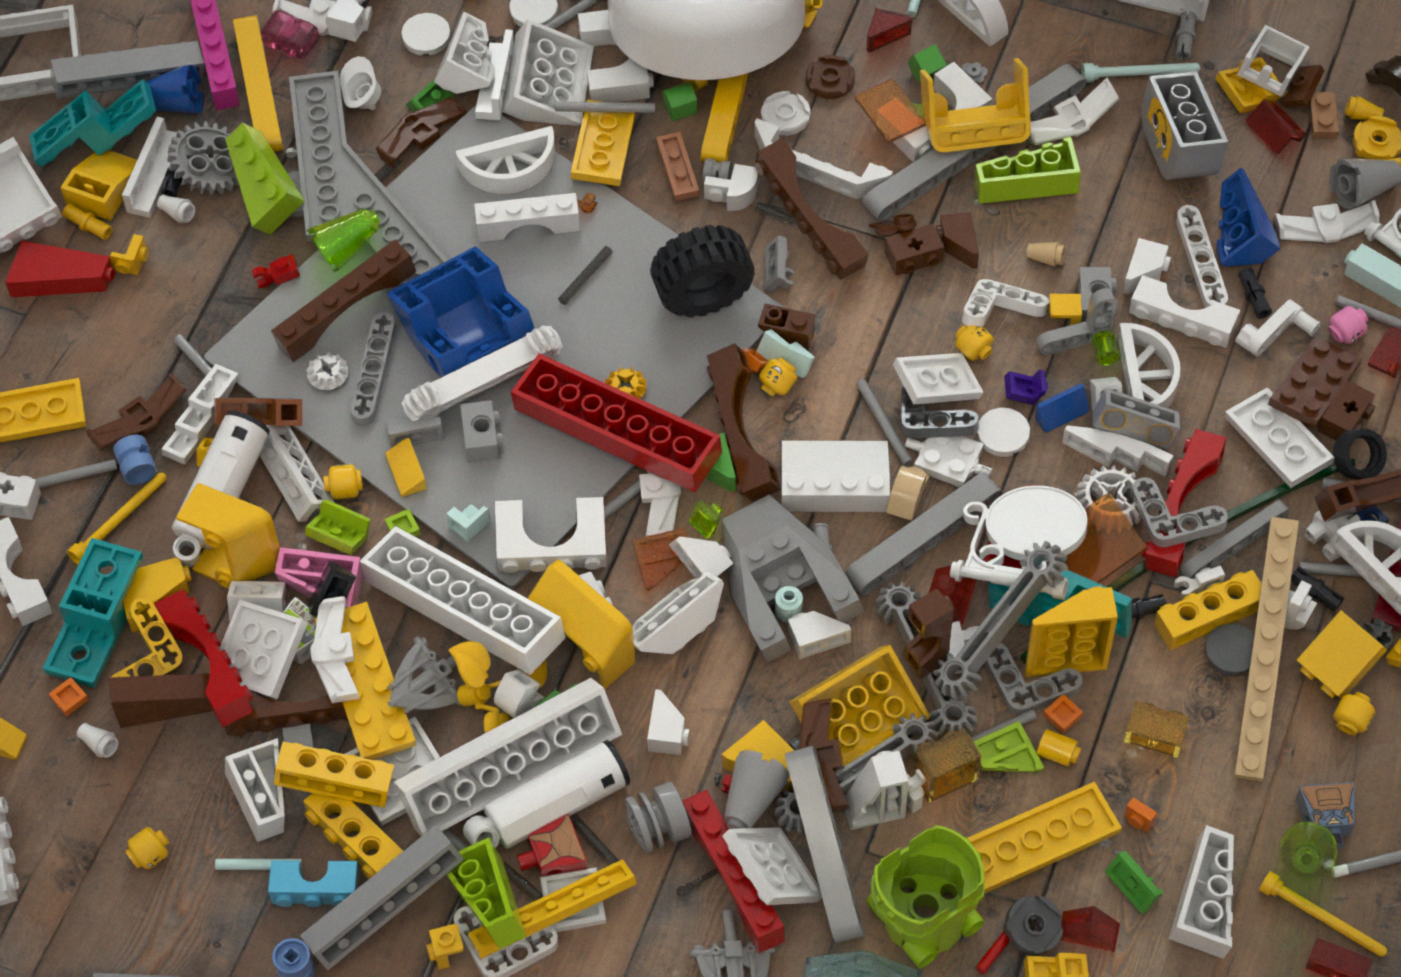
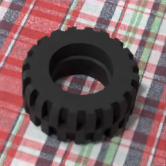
M705 225L704 228L695 227L689 232L685 233L684 231L678 234V237L675 239L671 238L668 240L666 246L661 247L657 251V256H654L650 274L662 305L668 311L678 316L694 317V315L705 316L710 312H718L721 308L732 305L736 299L739 300L743 296L744 291H748L755 275V268L740 234L722 225L717 227Z

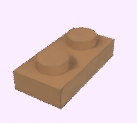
M1314 92L1309 101L1312 138H1338L1339 127L1335 92Z

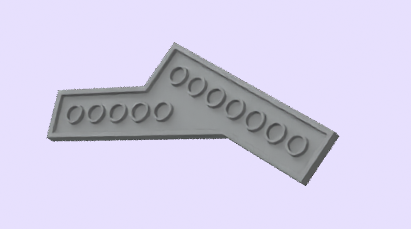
M338 71L289 77L301 194L305 200L303 212L307 241L359 235L371 251L376 254L396 239L411 255L416 272L401 282L400 285L448 261L347 144Z

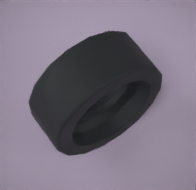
M1366 428L1347 430L1338 437L1334 444V464L1338 471L1347 478L1356 480L1375 477L1386 464V444L1382 437L1374 430ZM1358 438H1362L1367 442L1371 454L1368 465L1362 470H1358L1353 466L1349 454L1353 441Z

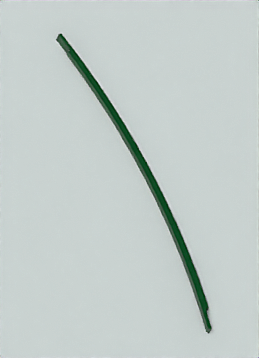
M1353 458L1350 461L1352 462L1353 466H1355V460ZM1328 466L1292 488L1284 483L1227 511V523L1281 496L1339 471L1336 466ZM1200 538L1187 541L1185 547L1199 540ZM1145 560L1106 587H1112V590L1118 592L1127 584L1146 573L1148 570L1145 569ZM1028 649L1020 656L1021 660L1023 659V664L1026 663Z

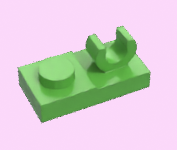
M1126 850L1118 853L1105 871L1141 914L1148 912L1164 892L1162 888L1158 890L1152 883L1154 879L1144 874V871Z

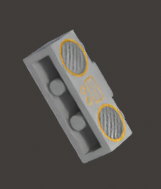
M1105 388L1093 410V426L1097 427V429L1121 434L1164 450L1169 449L1180 430L1179 412Z

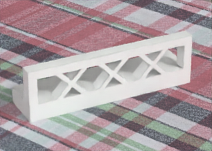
M505 30L503 43H489L488 50L492 53L490 62L494 65L495 71L489 87L480 88L475 110L476 119H501L514 47L513 30Z
M156 117L123 191L122 197L127 213L151 218L161 195V189L166 180V170L171 164L167 162L168 148L172 137L177 135V132L167 130L164 118Z
M266 425L270 433L261 450L260 457L298 522H306L315 509H320L321 502L324 499L334 502L329 492H325L323 481L290 426ZM279 435H284L286 440L282 439ZM302 473L305 474L306 476H308V477L310 478V480H308L307 478H305V477L302 475ZM314 493L320 496L322 500H317Z

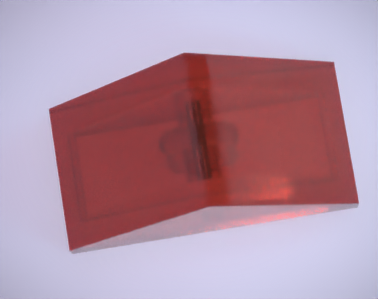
M876 8L867 33L866 50L868 53L911 35L912 18L910 15Z
M1095 906L1063 911L1061 919L1063 934L1060 939L1061 941L1115 952L1120 927L1119 922Z

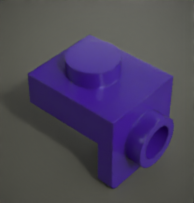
M1038 370L1033 376L1009 371L1004 376L1007 399L1034 405L1047 392L1048 384L1045 378V371Z

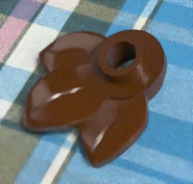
M899 214L893 216L894 221L869 224V227L879 229L876 231L878 236H890L897 232L914 229L917 226V221L914 220L913 214Z

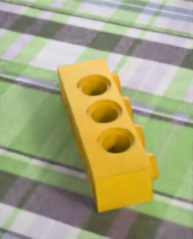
M1253 570L1246 573L1239 572L1226 582L1221 584L1218 582L1214 583L1203 592L1198 594L1191 593L1180 602L1162 606L1157 611L1154 625L1171 651L1210 634L1212 630L1220 625L1232 624L1257 613L1262 583ZM1229 596H1236L1239 599H1232ZM1205 606H1212L1215 610L1207 609ZM1186 616L1192 620H1184L1181 617Z
M283 741L275 768L274 785L385 808L392 782L394 764Z
M315 793L310 794L303 800L306 809L304 815L308 821L314 826L318 824L323 828L325 837L332 844L337 842L343 848L342 852L349 861H357L362 866L361 871L368 879L403 852L352 801ZM333 813L340 814L335 819L328 818ZM352 831L359 832L355 837L347 836ZM369 850H378L375 855H366Z

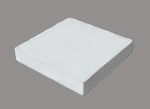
M597 867L540 877L543 897L597 872ZM603 901L571 915L550 927L554 928L556 932L606 924Z

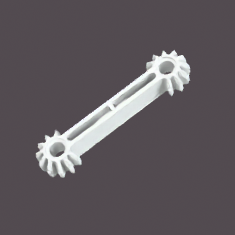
M551 326L534 328L525 337L431 383L426 382L423 385H418L415 389H411V392L405 395L401 403L403 410L412 421L439 416L440 412L527 370L538 353L553 359L554 356L560 353L563 347L560 336Z

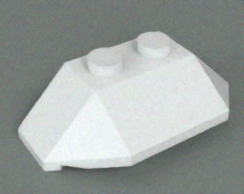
M706 571L699 578L692 579L674 589L636 620L632 626L634 648L641 652L674 654L681 650L686 643L697 634L703 632L715 620L724 585L722 579Z

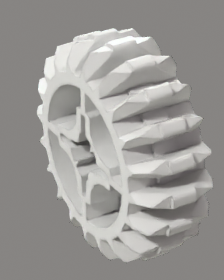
M1103 465L1100 468V472L1093 468L1090 475L1085 474L1082 482H1079L1077 485L1075 498L1086 511L1088 527L1096 525L1097 532L1102 530V528L1107 529L1108 535L1112 532V529H1116L1120 535L1123 527L1130 531L1133 524L1138 525L1140 523L1141 515L1132 495L1133 484L1136 481L1135 472L1128 475L1126 474L1125 467L1118 471L1115 465L1111 467V470H1107ZM1145 488L1140 489V491H1144L1145 495L1147 496V491L1145 490ZM1125 493L1130 497L1132 505L1127 502V498L1124 497ZM1091 494L1096 497V501L1099 503L1098 506L1093 503L1090 497Z

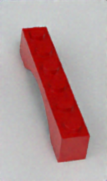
M1195 429L1192 438L1186 439L1183 453L1186 454L1184 459H1178L1175 469L1176 479L1171 478L1167 489L1169 496L1167 500H1164L1171 517L1179 515L1183 502L1197 485L1218 472L1225 454L1226 437ZM1159 531V533H1162L1163 536H1168V534H1165L1164 531ZM1152 540L1151 542L1146 541L1142 551V557L1146 558L1145 569L1176 578L1185 557L1186 542L1169 547H1159Z
M183 589L154 603L173 638L194 646L209 660L210 675L205 694L221 726L225 727L253 713L249 703L253 698L246 685L240 686L239 683L242 682L239 672L236 667L230 669L229 665L232 662L225 649L219 650L218 647L221 646V643L214 631L209 633L208 630L211 627L205 615L199 616L198 612L201 610L195 598H188Z
M707 789L682 800L690 823L691 833L706 851L719 872L758 953L760 954L785 942L784 925L774 907L766 905L759 898L755 886L743 873V868L737 858L729 851L728 844L722 837L729 828Z

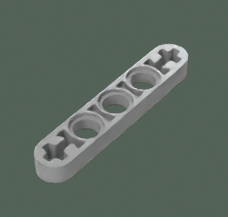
M387 312L376 314L371 321L353 395L351 416L353 421L360 426H366L374 421L396 332L395 319ZM383 323H388V325H385L384 327V334H381L380 326H382ZM375 343H384L386 345L381 351H374L372 349ZM372 364H377L381 367L375 373H370L366 369ZM366 386L375 388V391L370 395H365L361 392ZM363 403H366L367 412H364V415H359L363 410Z
M1281 500L1272 503L1187 561L1181 568V574L1190 579H1195V575L1202 569L1208 567L1212 569L1219 566L1269 532L1271 516L1286 519L1290 509Z

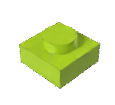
M409 509L384 519L389 532L396 526L414 537L421 535L420 529Z

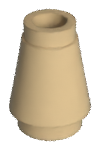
M1060 242L1028 244L1027 259L1054 267L1064 264L1066 246L1061 245Z

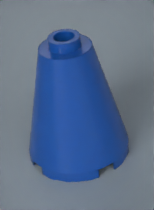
M184 65L146 81L150 85L156 111L196 114L202 111L204 92H199L198 84H202V81L194 65Z

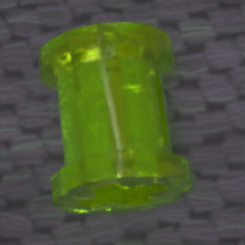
M1101 331L1093 336L1092 342L1097 347L1098 354L1096 358L1100 365H1112L1120 359V353L1116 350L1114 344L1116 337L1111 331Z

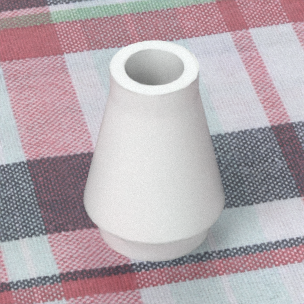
M161 195L157 201V207L178 223H188L195 215V206L189 199Z
M88 723L82 724L77 731V737L98 757L108 758L118 748V739L112 732L91 726Z

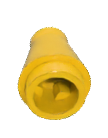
M1358 95L1356 97L1350 96L1344 115L1349 116V119L1368 121L1369 117L1383 116L1384 108L1378 107Z

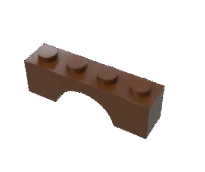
M938 589L933 590L909 605L908 619L919 633L905 646V660L920 679L933 672V670L940 668L938 660L946 662L947 653L950 650L954 605L950 598L946 595L943 596Z

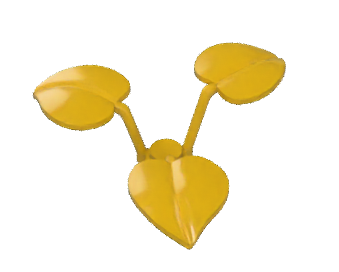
M474 641L463 642L450 648L448 651L453 656L459 673L466 683L458 688L457 697L459 703L464 707L475 705L476 710L484 709L491 711L486 713L484 717L485 733L512 720L509 714L505 712L499 713L498 708L484 704L491 696L490 689L498 687L501 682L499 680L485 684V679L488 678L486 671L491 664L486 648ZM546 659L531 675L526 673L540 684L539 688L544 685L547 678L548 667Z

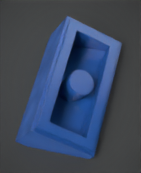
M1078 384L1037 404L1035 420L1045 433L1089 412L1084 385Z

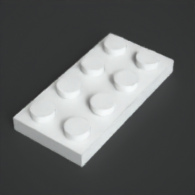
M1267 387L1225 411V419L1284 482L1292 488L1334 463V456L1299 420L1268 405L1273 392Z

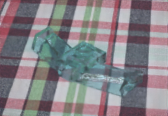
M858 950L852 953L806 957L804 977H922V971L875 955L874 952Z

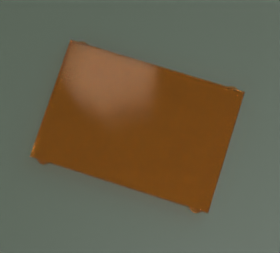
M893 78L855 95L856 102H858L888 144L926 126L925 119Z

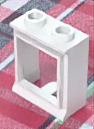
M1265 25L1247 53L1237 75L1282 97L1310 47ZM1259 51L1265 52L1292 66L1283 83L1270 78L1273 69L1269 65H1265L1261 72L1249 68Z

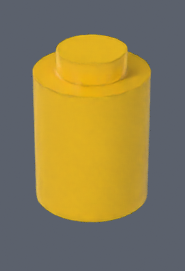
M1046 729L1041 738L1037 755L1069 767L1071 762L1077 763L1082 748L1077 747V740Z

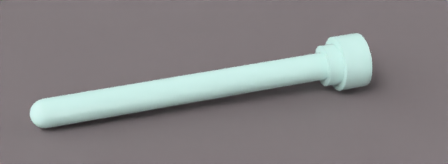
M1082 63L1081 75L1087 80V83H1094V80H1098L1099 77L1198 72L1200 65L1198 63L1098 67V65L1093 63Z

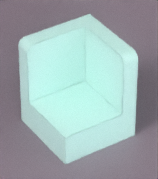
M469 505L462 512L453 507L446 513L449 528L467 542L490 523L489 509L485 506L478 510L475 506Z

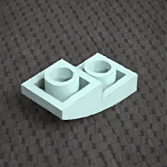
M772 329L764 332L756 351L768 361L772 358H784L797 368L795 373L801 378L807 376L815 358L799 343H787Z

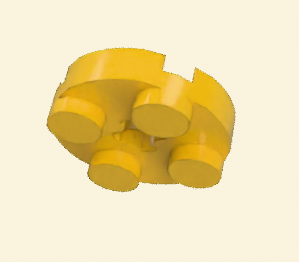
M1384 116L1369 117L1368 121L1358 123L1353 135L1356 155L1360 158L1378 160L1391 159L1401 153V131L1396 127L1397 123ZM1377 136L1382 137L1381 140L1383 142H1378L1374 139H1376Z

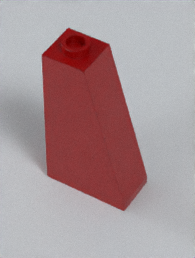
M21 241L5 283L11 297L105 292L109 282L114 280L115 268L112 267L109 256Z

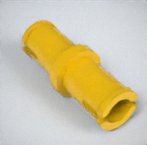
M71 203L67 204L63 209V218L77 224L80 230L84 232L89 231L105 241L111 236L113 227L97 219L95 214L91 212L86 213Z

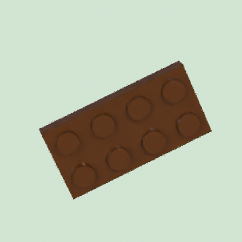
M1314 336L1272 394L1268 405L1316 428L1345 381H1349L1360 366L1362 358Z

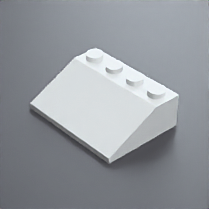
M527 19L515 36L502 112L523 121L580 126L583 112L555 111V101L585 102L588 85L587 70H590L594 46Z
M782 441V506L789 512L887 511L890 499L888 441Z

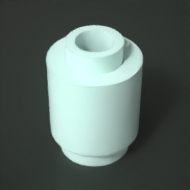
M793 586L782 587L775 596V614L782 622L788 623V619L798 613H802L803 607L802 593Z

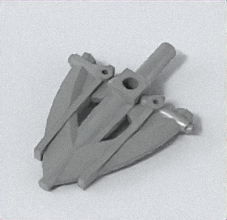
M418 636L413 639L415 645L407 652L396 672L394 681L387 687L389 690L392 689L388 706L391 708L394 706L405 708L403 710L405 714L411 710H432L454 703L461 706L458 701L457 690L454 687L456 681L447 677L452 672V668L457 666L453 656L446 660L443 658L437 662L435 659L437 654L435 651H429L427 640L424 637L422 639ZM420 668L424 671L412 680L414 670ZM430 686H434L435 692L432 694L421 693Z
M728 909L722 912L725 932L723 947L719 948L717 944H713L712 948L704 949L701 945H694V949L690 951V957L696 958L702 977H721L720 970L726 967L727 977H744L743 966L749 969L750 977H767L770 954L775 953V947L760 954L752 942H747V946L742 947L741 940H737L734 911Z

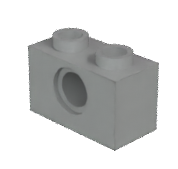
M1080 267L1078 294H1081V323L1086 322L1089 299L1094 292L1101 289H1110L1112 293H1116V278H1111V267ZM1115 299V300H1116L1115 314L1117 315V299Z
M492 400L460 404L468 463L499 459L498 448H503L501 432L496 433L495 426H500L499 411L493 410Z

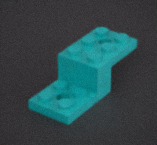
M142 79L106 109L85 90L29 135L34 162L40 167L44 166L47 162H52L66 147H71L77 138L83 140L99 156L103 152L109 151L115 146L117 141L131 134L137 125L142 121L150 119L156 111L150 85Z
M91 538L59 604V609L65 623L43 666L45 674L65 680L71 677L76 683L93 688L96 687L127 621L122 602L142 562V552ZM103 567H114L113 571L109 574L103 575L100 573ZM84 650L87 652L86 656L82 659L76 660L73 658L77 651Z
M1069 570L1060 572L1064 578H1068V590L1065 600L1054 599L1052 595L1039 592L1017 621L1022 625L1031 626L1033 619L1081 591L1096 586L1107 587ZM988 581L989 608L993 609L1010 588L1009 586L992 584ZM1113 590L1118 616L1114 635L1118 634L1127 638L1131 632L1132 598Z

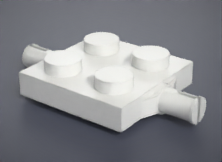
M908 437L905 443V448L919 452L914 467L924 470L925 473L930 474L933 478L954 486L961 487L974 473L984 472L989 477L992 474L993 468L978 463L984 444L967 437H930L924 442Z

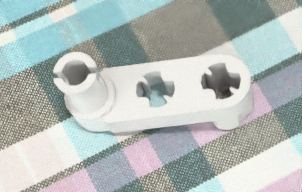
M1289 299L1259 329L1251 324H1246L1236 337L1235 342L1258 357L1290 324L1297 325L1310 336H1313L1320 328L1321 322L1305 313L1303 307Z

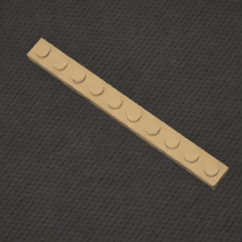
M1272 516L1270 520L1234 778L1263 782L1299 524L1298 520Z

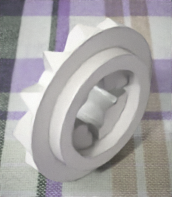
M328 352L323 356L317 354L315 360L309 361L306 373L308 381L315 388L332 390L338 388L346 381L349 370L346 360H343L339 354L331 355ZM323 366L331 369L332 376L327 374V372H323Z

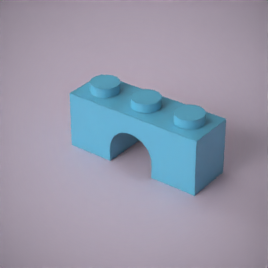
M271 860L268 888L271 902L281 907H289L292 904H304L308 907H319L321 904L337 906L359 888L360 871L357 861H328L326 875L319 881L309 882L303 879L300 861Z

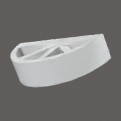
M938 0L990 47L1008 35L1006 15L999 0Z
M549 126L455 151L457 167L462 176L471 185L486 192L512 194L527 190L543 180L553 166L555 160L553 127ZM543 152L539 159L531 156ZM517 159L531 166L517 172L513 160ZM505 162L509 173L495 174L500 164ZM488 167L485 171H483V170L480 169V168Z
M1119 323L1117 340L1127 395L1144 400V396L1152 400L1150 403L1169 408L1175 398L1180 377V361L1174 347L1164 336L1151 328L1134 323ZM1134 344L1146 348L1138 358H1136ZM1154 353L1167 367L1164 370L1139 371ZM1171 379L1169 387L1162 395L1141 382L1145 380Z
M1378 521L1353 522L1337 530L1329 544L1401 615V577H1395L1388 570L1401 559V530ZM1359 538L1364 539V545L1358 540ZM1373 540L1389 546L1395 552L1381 563L1374 556Z

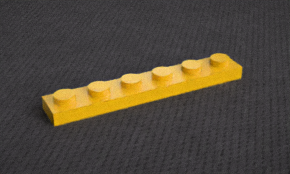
M622 859L519 908L518 912L526 937L636 885L634 874ZM483 926L467 933L472 946L481 959L501 950Z

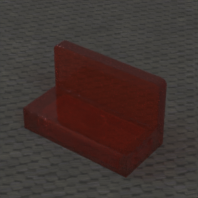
M1263 99L1246 119V123L1277 154L1291 140L1301 142L1307 135L1275 101Z
M1389 326L1370 357L1368 366L1393 378H1396L1401 370V330Z
M951 566L938 568L935 571L929 593L938 589L943 596H948L954 605L953 622L960 621V624H963L977 579L962 577L961 582H957L955 578L950 577Z
M1317 938L1305 969L1323 977H1367L1372 960Z

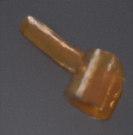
M586 193L582 200H577L578 208L586 213H591L597 205V202L594 201L596 196Z

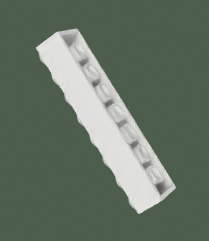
M396 526L360 560L365 581L368 584L469 641L482 644L487 651L529 675L566 638L560 616Z
M589 678L394 781V784L413 828L422 837L435 825L441 831L483 810V806L487 802L605 740L611 741L621 736L622 732L604 688L595 680Z

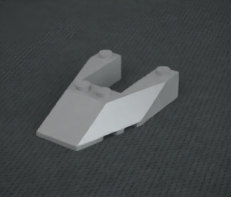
M767 495L721 519L725 548L729 551L730 559L733 562L728 567L731 596L767 663L792 651L769 606L775 604L776 593L782 587L793 586L801 590L817 582L837 620L843 623L864 613L860 599L829 546L772 496Z

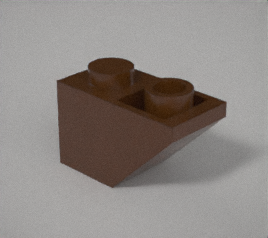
M765 303L758 327L764 332L772 329L787 343L797 342L809 352L815 332V314Z

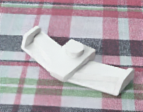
M275 0L273 5V21L309 32L312 35H329L326 14L333 8L336 1L311 0L310 8L289 1ZM367 6L364 9L366 27L363 31H368L373 12L372 6Z
M1106 78L1081 103L1076 95L1053 108L1056 116L1030 122L1029 142L1036 146L1069 136L1078 137L1089 131L1090 127L1120 99L1109 79Z
M1372 200L1368 204L1340 213L1337 203L1312 207V217L1285 216L1275 213L1274 222L1281 240L1324 242L1328 244L1339 242L1344 238L1365 231L1370 223H1379L1380 215L1375 200Z
M647 471L648 474H640L642 503L651 502L645 539L672 538L679 496L681 495V486Z
M344 596L324 599L318 609L314 642L310 647L312 663L315 664L332 703L360 699L345 663L355 660L350 632L342 633L346 608Z

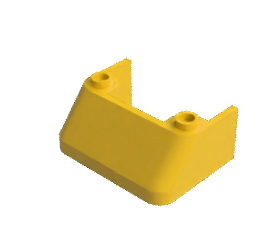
M1019 58L1014 59L1015 83L1005 84L998 89L996 105L948 111V103L944 96L934 93L933 79L926 70H920L922 109L930 143L935 150L939 152H952L1022 143L1028 139L1031 132L1028 68Z
M197 483L176 516V519L201 529L205 542L214 547V549L205 548L203 550L200 560L192 568L193 572L215 580L218 584L228 589L231 581H253L275 572L280 546L271 515L261 507Z
M556 559L547 567L527 599L561 617L565 635L582 649L584 665L591 672L596 671L599 674L600 685L605 690L636 663L633 627L620 611L564 562Z

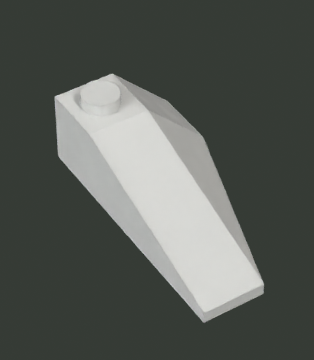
M463 12L434 83L438 84L442 89L455 94L489 87L495 69L494 65L490 62L492 53L487 47L489 38L486 22Z

